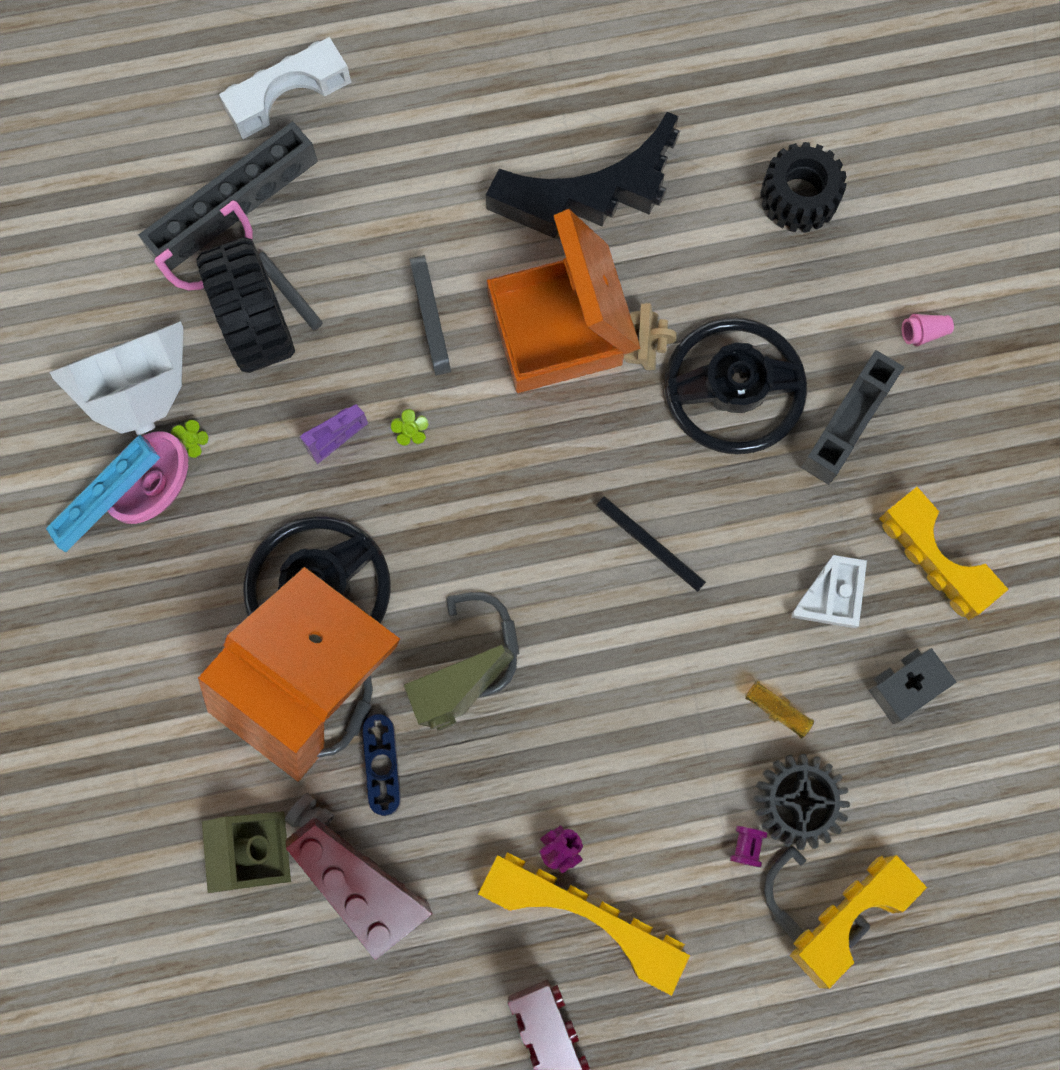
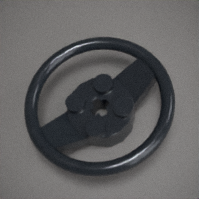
M724 318L699 326L681 340L668 361L664 389L666 401L674 420L691 439L708 449L738 455L755 453L769 448L790 433L804 410L807 397V379L798 353L780 333L754 320ZM725 331H743L764 338L774 345L787 361L771 359L767 355L764 357L760 351L752 348L753 345L735 342L723 346L713 356L708 365L678 376L683 359L694 345L710 335ZM735 373H739L740 378H746L743 383H737L733 380V376ZM794 392L791 407L783 421L768 434L748 441H728L707 434L690 420L682 405L713 402L714 407L719 411L745 413L761 406L767 395Z
M311 516L286 523L262 541L249 561L243 586L244 604L248 616L259 608L257 581L261 567L267 556L279 543L294 534L306 530L326 529L342 533L351 539L327 550H308L305 548L290 555L280 568L278 590L305 567L346 598L350 592L349 580L372 561L377 576V597L370 616L381 623L387 611L391 594V580L386 559L378 545L366 532L345 520L327 516Z

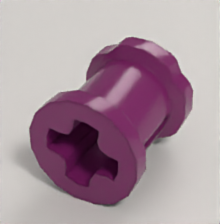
M736 826V832L739 834L735 855H731L730 861L761 868L762 862L759 861L763 839L767 838L768 833L748 827Z

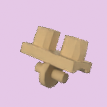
M651 303L641 304L640 311L630 313L635 332L639 334L641 349L624 354V360L627 363L642 364L645 370H655L656 352L666 353L667 344L676 341L677 333L672 329H668V320L660 319L658 321L659 315L652 311Z

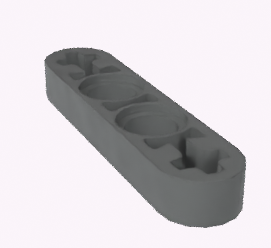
M422 255L409 258L435 376L451 373L426 257Z

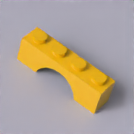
M916 487L879 518L883 523L882 527L889 537L897 539L903 545L908 559L924 569L928 574L927 579L935 589L942 590L951 600L950 605L952 609L961 617L965 616L970 620L982 613L1009 589L986 563L971 567L961 566L953 563L941 553L934 538V524L940 511Z
M897 855L886 857L885 859L883 856L875 859L866 869L870 874L861 883L856 880L849 885L842 893L845 899L837 907L834 904L829 906L819 916L818 920L821 922L813 932L809 929L806 930L793 943L796 949L790 954V957L819 988L830 989L854 964L849 948V933L854 920L860 913L871 907L885 910L891 914L902 913L926 890V885Z

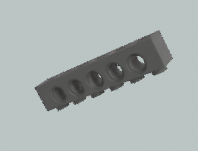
M292 121L146 228L138 236L154 259L167 249L171 251L173 256L167 259L165 264L172 271L239 221L234 211L224 217L220 209L231 201H237L247 215L316 164L318 160L313 143Z

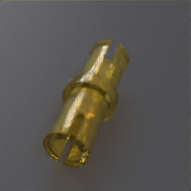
M758 680L752 685L745 696L746 700H749L769 714L771 721L774 723L779 721L799 735L801 739L806 736L814 724L812 718L810 719L790 705L788 698L785 696L780 698Z

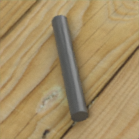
M260 252V259L272 282L312 330H317L323 324L322 320L266 253Z

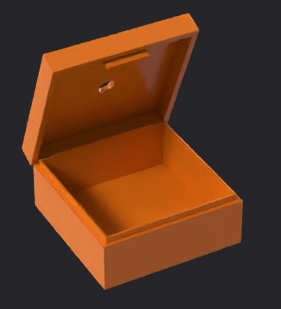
M570 209L554 215L566 258L561 261L487 280L489 300L517 393L622 366L624 354L641 349L608 244Z
M304 567L227 635L224 643L225 648L198 677L207 712L299 782L319 758L317 757L318 754L324 749V722L396 649L400 638ZM312 634L318 635L322 641L314 643L309 639V636Z

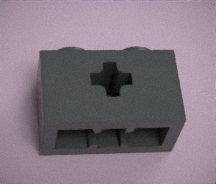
M917 648L901 659L904 664L903 667L895 672L890 667L874 678L877 685L868 691L892 724L904 720L957 683L932 648L923 653ZM913 678L916 683L912 685V688L907 689L904 684L908 682V679Z

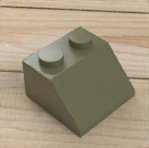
M284 811L226 816L202 821L208 893L291 882L289 854L286 850L287 834Z

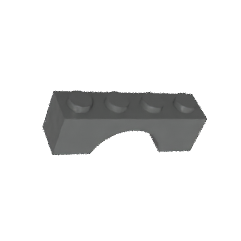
M874 351L802 464L801 468L828 485L833 481L854 449L865 427L904 369V366L881 352Z

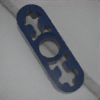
M376 714L369 717L363 725L368 802L374 813L381 816H390L396 813L401 805L395 726L388 717ZM378 721H381L382 726L388 727V732L383 733L382 740L384 746L391 745V750L377 749L371 752L370 746L378 747L377 737L370 734V729L375 728ZM380 755L388 756L392 762L391 770L385 775H377L372 768L374 759ZM393 778L394 785L386 784L387 794L394 796L395 799L394 802L389 803L388 810H383L382 805L376 804V798L382 795L381 786L374 787L373 780L388 781Z

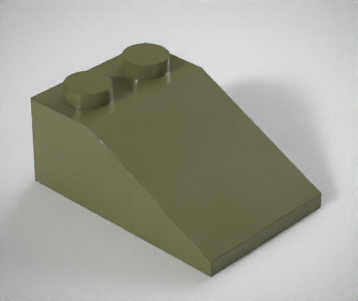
M500 645L404 684L418 725L427 726L430 729L436 728L437 731L455 725V718L464 715L514 658L512 651Z

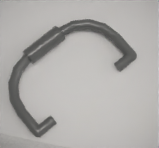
M469 592L448 596L446 601L449 616L457 615L455 603L471 600L487 602L493 605L500 613L503 621L501 622L504 645L512 651L514 658L509 663L504 677L497 684L488 687L479 698L500 692L511 682L517 669V655L520 654L514 620H511L507 608L496 597L489 594Z
M371 675L363 682L365 689L363 698L359 700L345 729L347 733L337 744L322 749L317 757L335 755L345 749L354 736H358L372 706L370 704L373 693Z
M789 847L773 864L766 875L764 893L767 906L775 916L774 921L795 941L804 930L784 910H780L773 894L775 877L792 857L800 866L807 861L795 847ZM860 914L854 920L860 927L849 937V948H852L870 929V924Z

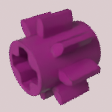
M559 825L556 829L550 830L541 837L540 840L545 846L539 852L543 862L549 868H559L560 872L564 873L583 860L578 854L583 848L582 840L575 831L571 829L564 830Z

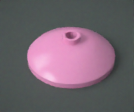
M152 432L143 435L160 456V459L108 510V513L115 519L126 524L145 522L161 514L177 498L186 480L188 454L184 444L174 435L167 432Z

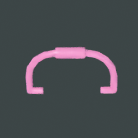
M231 201L220 209L224 217L234 211L242 223L245 238L253 239V230L248 217L237 201ZM169 249L154 259L157 267L174 286L188 291L204 288L202 280L199 282H185L178 279L165 264V261L173 256Z

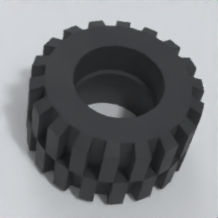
M803 142L802 147H798L797 143L791 144L788 151L784 148L781 149L777 157H773L770 161L762 183L760 198H763V210H769L767 215L772 221L776 218L778 220L777 226L782 229L786 225L790 227L789 231L796 232L798 228H802L803 233L810 232L812 226L816 230L821 228L824 222L828 223L832 219L843 198L847 185L844 183L847 178L846 171H841L843 164L840 159L835 161L833 159L835 154L831 150L827 153L824 152L822 145L817 144L816 148L810 147V142ZM794 179L806 180L815 186L818 195L812 197L798 195L791 190L787 182Z

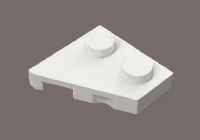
M833 555L796 606L791 618L850 628L859 627L867 560Z

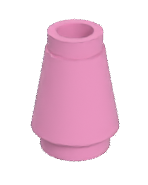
M912 314L909 318L904 319L902 323V336L907 344L920 346L952 334L954 323L949 315Z

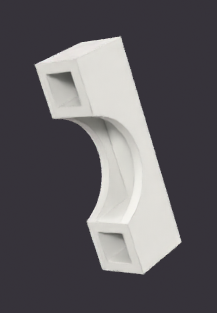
M330 37L322 41L312 43L307 49L295 55L285 57L280 63L266 70L256 72L253 77L239 84L229 86L219 96L225 111L241 138L245 139L270 125V109L274 101L282 93L295 88H308L325 97L350 84L351 79L347 64Z

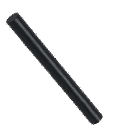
M604 496L597 503L596 507L698 592L704 586L705 580Z

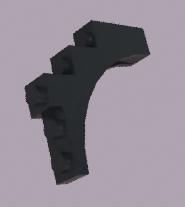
M666 112L653 134L637 150L620 162L594 173L573 178L543 179L521 176L498 169L485 195L486 209L552 238H555L558 233L554 215L570 209L576 216L599 226H603L607 216L610 218L614 216L619 202L650 215L654 205H661L667 190L666 187H663L665 174L662 173L668 159L665 153L668 147L674 148L679 138L680 130L676 129L679 116Z

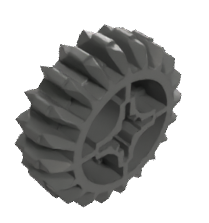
M806 754L799 755L797 764L794 757L788 755L785 757L786 768L779 760L773 762V768L777 774L768 769L764 770L763 775L770 781L769 784L761 781L756 784L758 789L765 791V795L754 796L755 802H764L765 808L755 811L756 816L767 814L769 818L761 824V827L763 829H768L773 825L776 827L771 833L773 840H777L782 834H785L783 839V846L790 847L794 838H796L798 850L805 849L806 839L812 849L818 848V836L824 843H830L832 840L827 830L840 834L842 830L835 823V820L846 822L848 819L847 815L839 812L840 808L850 807L849 801H840V795L848 793V788L842 787L837 789L836 783L840 782L843 777L841 774H837L830 778L829 773L833 768L831 764H826L820 770V757H814L810 765H808ZM797 773V781H794L792 792L790 794L776 795V790L781 781L789 774ZM808 775L820 782L827 798L818 796L813 792ZM801 791L804 799L817 803L803 807L805 810L803 812L801 811V805L795 804V802H787L786 800L799 797V792ZM776 805L786 807L791 811L793 822L796 823V829L788 826L780 818ZM827 809L823 821L814 829L807 831V822H810L813 810Z

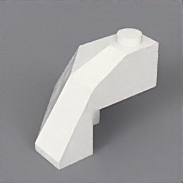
M181 322L166 326L132 341L106 349L101 353L70 363L51 371L50 374L54 381L93 421L121 434L133 430L136 431L137 435L146 433L156 428L155 421L166 417L182 387L183 325Z

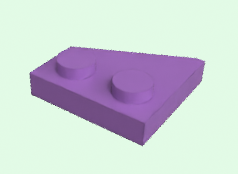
M355 404L350 408L341 410L334 417L303 433L300 439L309 455L319 464L366 426L368 421L365 413Z

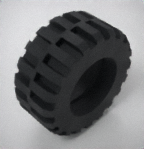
M242 237L201 252L196 259L200 277L223 337L240 370L251 373L291 358L295 353L293 341L269 277L252 239Z

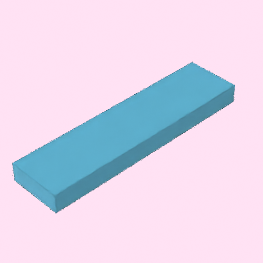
M141 435L137 436L46 528L59 549L67 552L160 459V456L147 439Z

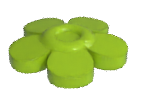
M405 409L401 415L402 420L399 418L392 420L391 430L399 433L396 440L400 445H408L411 437L415 444H421L425 441L426 435L423 430L427 429L429 425L425 416H418L415 419V412L412 409Z
M195 420L186 421L185 428L181 425H175L171 430V434L180 439L184 444L187 454L191 458L201 455L202 450L199 445L208 443V434L204 431H199V423Z

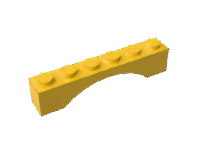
M509 852L506 853L504 858L497 855L478 895L509 911L526 907H552L568 910L589 919L603 928L619 944L640 980L672 996L690 957L689 954L682 951L685 946L684 943L668 935H665L663 941L650 934L653 927L633 918L631 924L618 918L621 911L603 901L599 907L587 902L589 894L572 885L569 886L567 891L555 885L557 877L539 868L536 874L524 869L526 861Z

